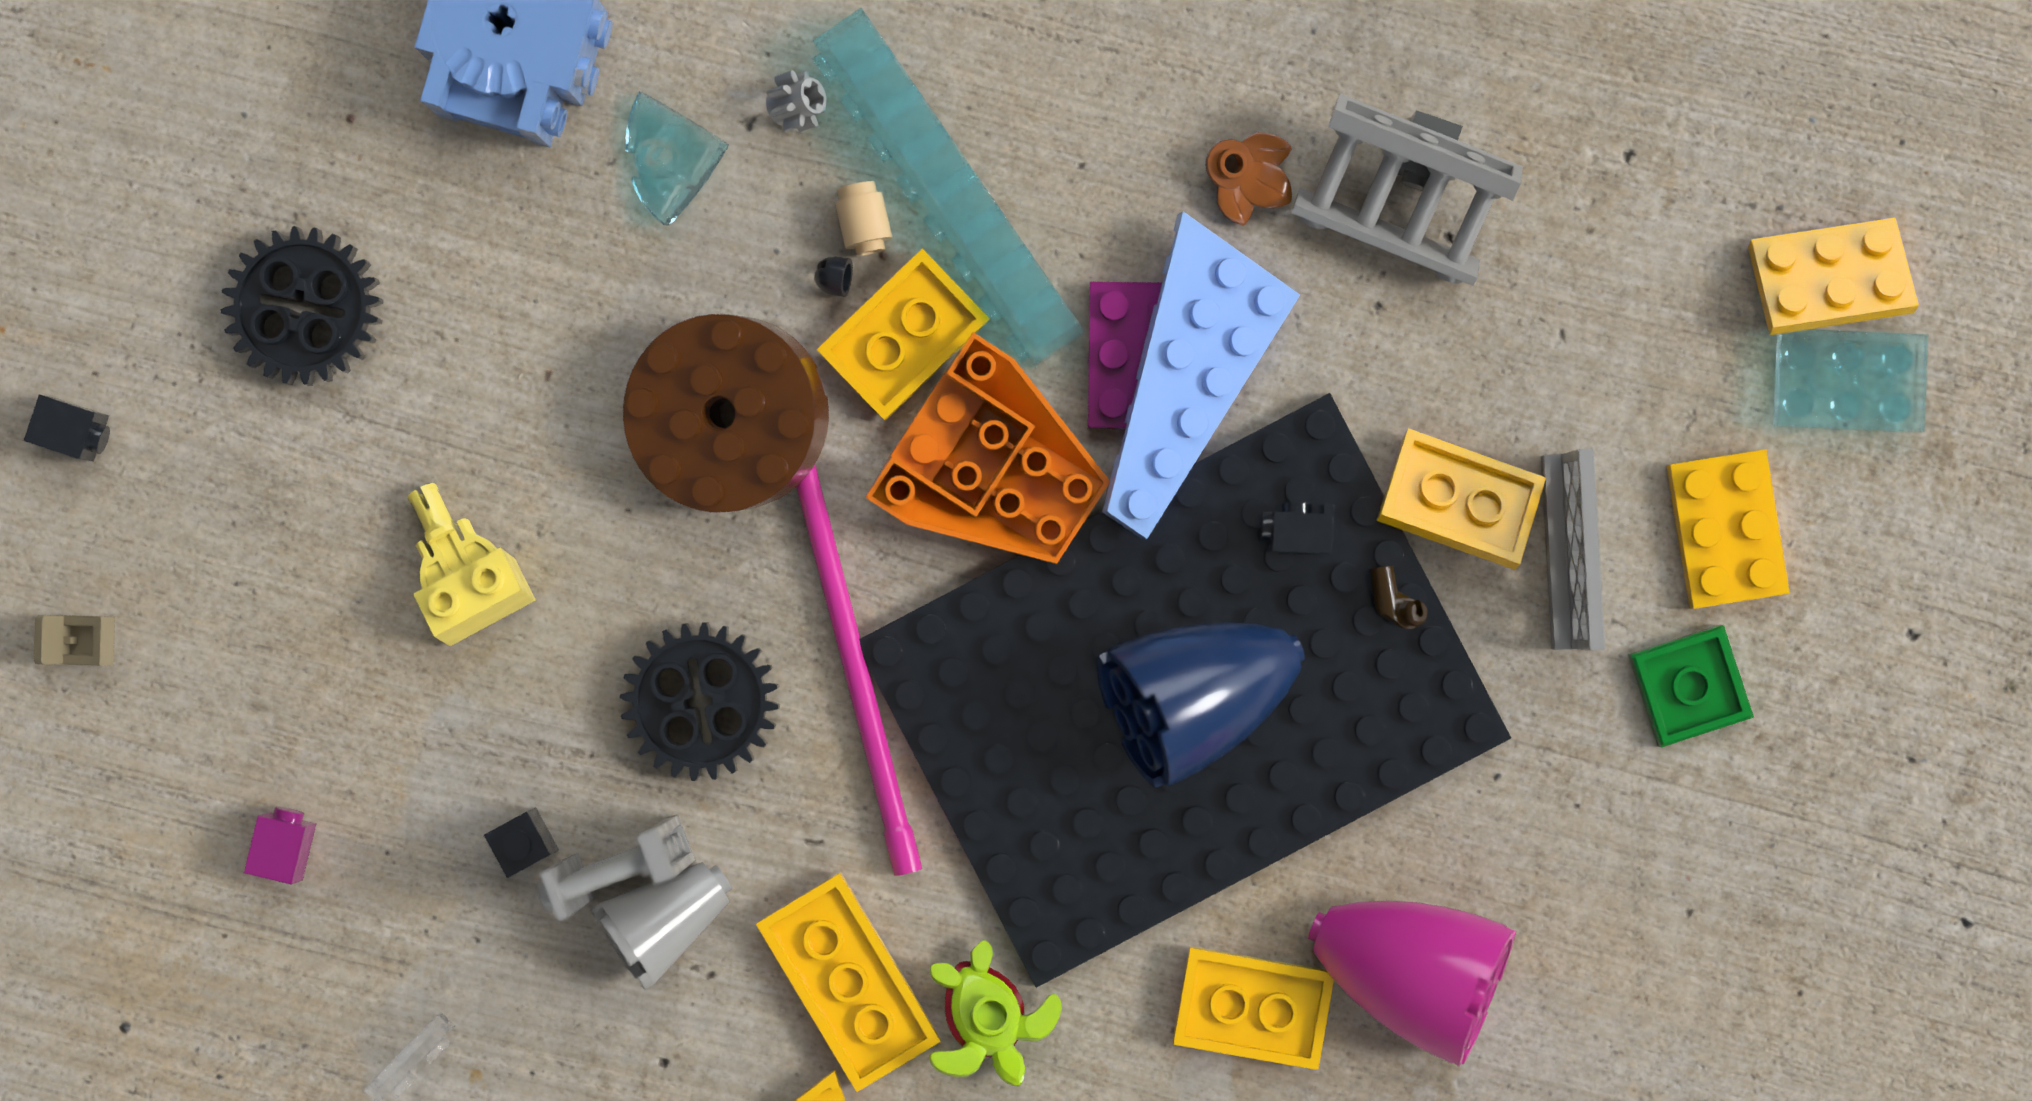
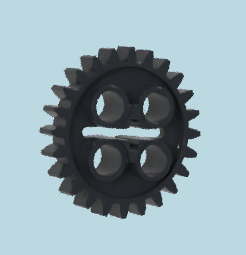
M293 226L291 229L290 240H286L281 232L277 230L272 231L273 245L270 247L258 239L254 240L258 255L252 257L241 252L239 257L246 268L243 272L229 269L228 274L238 281L236 288H223L221 292L228 297L234 298V305L220 309L221 314L235 317L236 321L224 329L225 333L236 336L241 335L242 337L234 346V351L238 353L252 351L247 361L249 367L257 368L266 362L263 376L273 379L282 369V381L289 385L294 383L298 373L303 385L313 386L315 372H318L319 376L326 382L333 381L332 367L334 366L344 373L348 374L351 372L346 358L351 355L364 360L366 357L358 345L361 341L375 343L376 339L366 330L368 325H379L383 321L370 314L371 308L384 304L383 299L369 295V291L380 284L379 280L374 277L364 278L362 276L371 266L370 262L363 259L353 263L352 261L358 251L355 246L349 244L339 251L341 237L333 233L323 244L322 231L314 227L311 229L307 240H305L302 229ZM283 266L291 267L293 272L291 284L284 290H277L273 283L275 272ZM330 275H338L341 281L339 294L332 299L325 300L321 293L323 280ZM263 295H269L296 302H303L305 299L318 306L343 309L345 314L342 318H336L309 311L299 313L283 306L262 304L260 298ZM279 313L284 321L283 330L277 337L269 339L264 331L265 321L270 315ZM327 322L332 329V337L327 345L317 348L312 341L313 329L318 324Z
M702 622L698 635L693 634L692 628L688 623L682 624L681 638L679 639L669 629L662 631L665 645L661 647L654 641L648 640L646 646L651 657L647 659L638 655L634 656L632 660L641 671L639 674H624L623 677L626 681L635 685L634 691L620 694V699L633 703V709L623 713L621 719L635 720L637 724L627 734V737L636 738L643 736L645 742L640 747L638 753L643 755L652 750L658 753L653 767L656 769L667 760L672 762V777H677L682 772L684 766L689 767L691 781L698 780L702 768H707L712 780L718 779L720 764H724L732 774L737 772L738 768L735 757L739 755L745 761L752 762L754 756L749 748L751 743L759 747H766L768 743L759 732L761 729H775L777 725L765 717L766 711L780 708V704L767 700V693L778 689L779 684L764 683L763 676L773 669L772 665L757 667L755 661L762 650L756 648L746 653L743 647L747 636L744 634L740 635L733 642L728 641V626H722L716 637L711 636L709 622ZM691 658L696 659L698 664V678L702 695H711L712 704L705 707V716L712 736L710 744H705L703 741L699 709L697 707L690 708L688 704V699L696 695L695 684L688 664ZM714 659H723L731 666L732 677L725 686H716L708 679L707 668ZM665 669H676L683 676V689L676 696H670L661 690L659 678ZM723 707H732L740 713L742 724L735 734H726L717 726L716 717ZM676 716L687 718L693 726V736L686 744L675 742L670 737L669 724Z

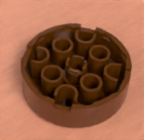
M709 314L690 318L675 324L655 338L644 350L632 369L627 382L623 403V423L631 454L645 477L660 492L675 502L689 508L706 512H733L757 508L778 500L791 492L806 478L817 462L825 443L829 422L828 397L825 396L823 385L816 369L818 367L810 354L794 337L776 325L764 320L738 315ZM727 400H730L735 408V419L730 427H726L720 418L719 406L723 405Z

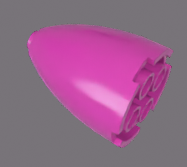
M1385 900L1332 906L1327 914L1318 912L1311 926L1308 939L1315 942L1313 952L1329 975L1370 1016L1421 1050L1450 1064L1453 1063L1460 1066V1064H1464L1488 1015L1487 1010L1493 999L1498 981L1503 977L1514 944L1516 931L1507 928L1505 924L1477 914L1445 906Z

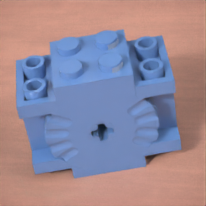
M428 0L415 48L431 62L420 101L439 117L453 121L463 120L524 137L532 143L551 147L553 137H560L565 127L567 109L562 108L563 102L582 106L585 95L592 96L595 91L599 77V67L594 66L598 49H605L607 47L612 31V21L607 19L608 12L599 0Z

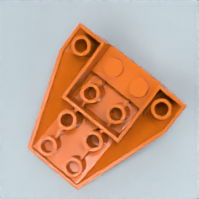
M972 332L895 446L865 498L907 525L1057 564L1109 485L1110 480L1016 360Z

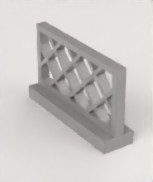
M1578 449L1564 454L1542 455V476L1546 477L1543 487L1551 649L1605 650L1594 449Z

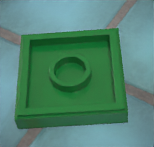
M1717 625L1628 654L1658 747L1662 748L1754 718L1724 625Z

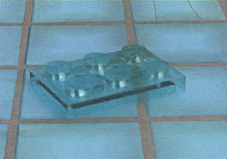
M1815 329L1777 334L1773 427L1907 433L1925 432L1929 334Z

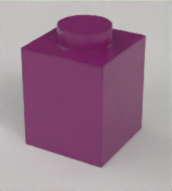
M276 806L274 813L268 812L258 815L244 873L290 885L302 881L316 823L304 821V812L286 807Z

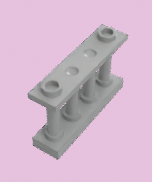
M1339 94L1328 124L1329 128L1336 130V134L1339 137L1315 193L1300 188L1292 214L1299 216L1300 220L1310 227L1316 229L1330 228L1435 270V273L1440 278L1450 283L1460 284L1463 281L1474 286L1478 278L1480 259L1469 254L1494 199H1500L1502 196L1509 200H1514L1521 185L1523 166ZM1364 141L1382 148V152L1385 155L1363 206L1358 211L1335 202L1333 199L1356 145L1362 144ZM1412 160L1427 166L1430 175L1406 229H1403L1378 218L1402 163ZM1457 178L1474 185L1476 193L1450 248L1425 238L1424 235L1448 181H1453Z
M679 815L660 821L637 835L640 845L585 867L579 853H576L542 871L540 875L543 882L537 884V889L546 912L554 911L558 921L566 919L596 898L593 890L640 872L643 876L651 874L654 884L678 875L695 861Z

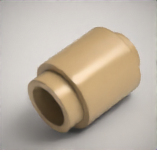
M860 182L837 189L839 201L835 202L845 249H855L857 256H866L884 251V242L893 237L882 192H877L875 182Z

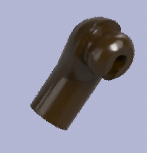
M1393 565L1369 569L1375 608L1380 616L1403 629L1416 628L1426 621L1428 616L1426 605L1419 599L1413 600L1397 590Z

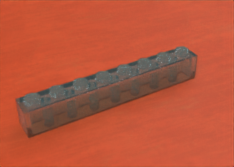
M858 9L813 40L815 48L819 53L812 58L813 62L828 83L836 78L846 94L839 99L852 119L857 123L864 118L874 133L867 140L883 163L890 158L901 172V175L896 177L895 180L908 200L912 203L919 198L929 215L924 217L923 221L937 242L940 243L947 239L957 253L950 260L963 280L968 283L974 278L984 293L978 299L979 303L993 323L1002 319L1012 335L1005 340L1019 361L1023 363L1030 359L1036 368L1084 334L1083 328L863 9Z

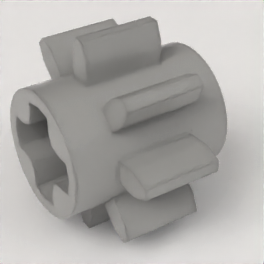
M791 70L775 76L774 79L777 87L767 90L766 108L771 119L775 123L783 125L785 132L794 129L802 132L817 127L818 122L815 115L826 110L827 99L822 84L817 79L809 77L808 71L796 74Z

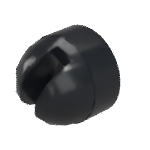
M837 256L821 260L814 274V280L820 290L829 295L846 297L852 281V260Z

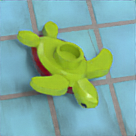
M983 940L970 952V961L960 962L955 968L949 963H937L930 966L931 978L936 983L946 987V1022L953 1037L962 1048L955 1051L933 1052L929 1055V1061L937 1072L953 1077H967L979 1069L985 1057L992 1058V1065L1001 1080L1012 1086H1020L1025 1075V1065L1021 1053L1014 1046L1018 1040L1034 1042L1048 1037L1060 1018L1062 1011L1061 1000L1055 993L1048 995L1033 1013L1025 1015L1024 1003L1016 986L1000 972L989 967L993 950L989 942Z

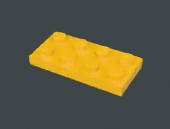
M841 872L756 923V926L856 1092L941 1042L939 1034Z

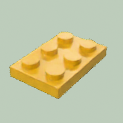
M1896 217L1751 239L1748 250L1769 335L1914 314L1919 306Z
M922 248L816 350L886 421L962 348L972 332L977 333L990 321V318Z
M1408 428L1403 436L1377 521L1516 570L1522 561L1546 477Z
M1767 450L1666 465L1689 609L1790 594Z
M1189 946L1172 1041L1173 1045L1319 1070L1334 979L1324 969Z

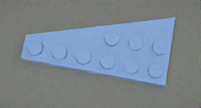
M1185 212L1177 214L1173 230L1176 232L1170 255L1166 257L1162 273L1164 274L1158 303L1154 305L1136 376L1138 382L1133 402L1128 407L1125 419L1127 425L1120 453L1116 455L1102 510L1108 517L1141 539L1149 537L1300 296L1299 293Z

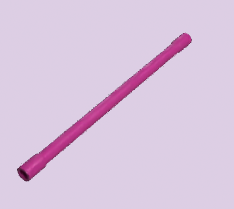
M814 465L796 489L884 825V838L894 876H900L923 868L913 829L907 820L869 669L863 657L859 641L860 635L816 465Z

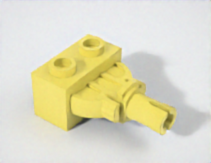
M435 483L420 487L424 495H420L417 490L412 491L408 495V500L412 503L425 530L424 537L427 541L425 543L421 540L416 543V547L423 559L420 567L422 589L413 595L435 638L452 646L536 601L516 559L501 547L497 549L489 540L477 535L469 519L458 520V528L457 524L453 522Z

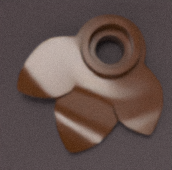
M1256 132L1245 138L1242 142L1232 139L1220 141L1209 150L1205 162L1206 172L1210 180L1217 185V205L1223 215L1229 220L1244 226L1252 215L1254 205L1262 208H1279L1292 201L1290 182L1284 171L1278 167L1291 151V146L1285 139L1267 132ZM1229 155H1233L1238 162L1237 169L1233 173L1228 172L1225 168V160Z

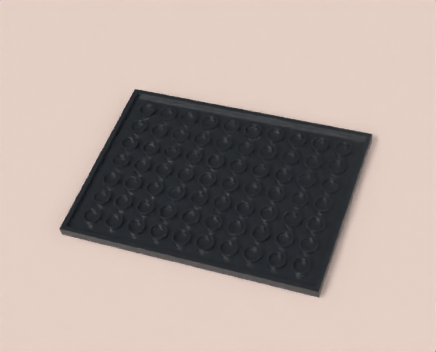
M1330 393L1194 463L1147 539L1139 538L1101 512L1084 521L1057 564L1021 554L859 639L863 657L1036 988L1511 739L1504 722L1403 530L1377 521L1384 494ZM1282 503L1312 504V513H1319V505L1334 504L1332 554L1268 552L1269 542L1261 541L1260 539L1262 512H1282ZM1393 565L1397 590L1413 600L1419 599L1426 605L1428 610L1426 621L1416 628L1403 629L1380 616L1375 608L1369 569ZM1223 622L1252 623L1280 628L1288 635L1294 634L1300 641L1305 655L1304 661L1301 662V672L1287 695L1261 725L1226 755L1174 785L1166 786L1164 784L1155 788L1143 778L1121 744L1125 736L1117 724L1114 709L1105 707L1097 675L1099 655L1108 652L1114 646L1141 636L1195 624Z

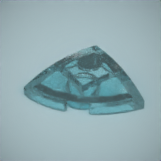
M638 92L629 114L625 138V151L635 154V165L639 177L633 176L631 181L646 209L663 225L669 226L704 186L722 159L729 144L669 106L643 92Z

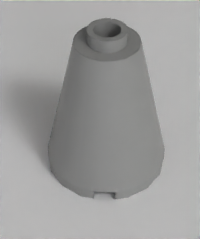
M701 862L684 869L678 875L658 884L651 882L598 903L590 911L597 923L601 922L608 932L605 936L635 979L639 978L641 987L646 990L663 976L730 903L726 893L732 887L717 865L708 869Z

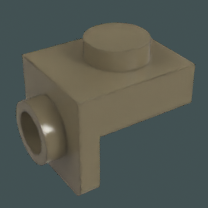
M37 615L35 618L34 637L35 664L114 666L115 617Z

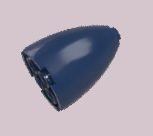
M1233 622L1195 624L1148 634L1110 648L1108 652L1098 656L1097 675L1105 707L1114 709L1117 724L1125 736V739L1121 741L1125 752L1143 778L1153 787L1157 788L1164 784L1166 786L1174 785L1201 771L1245 740L1270 716L1287 695L1301 672V662L1304 661L1305 655L1298 638L1294 634L1288 635L1280 628Z

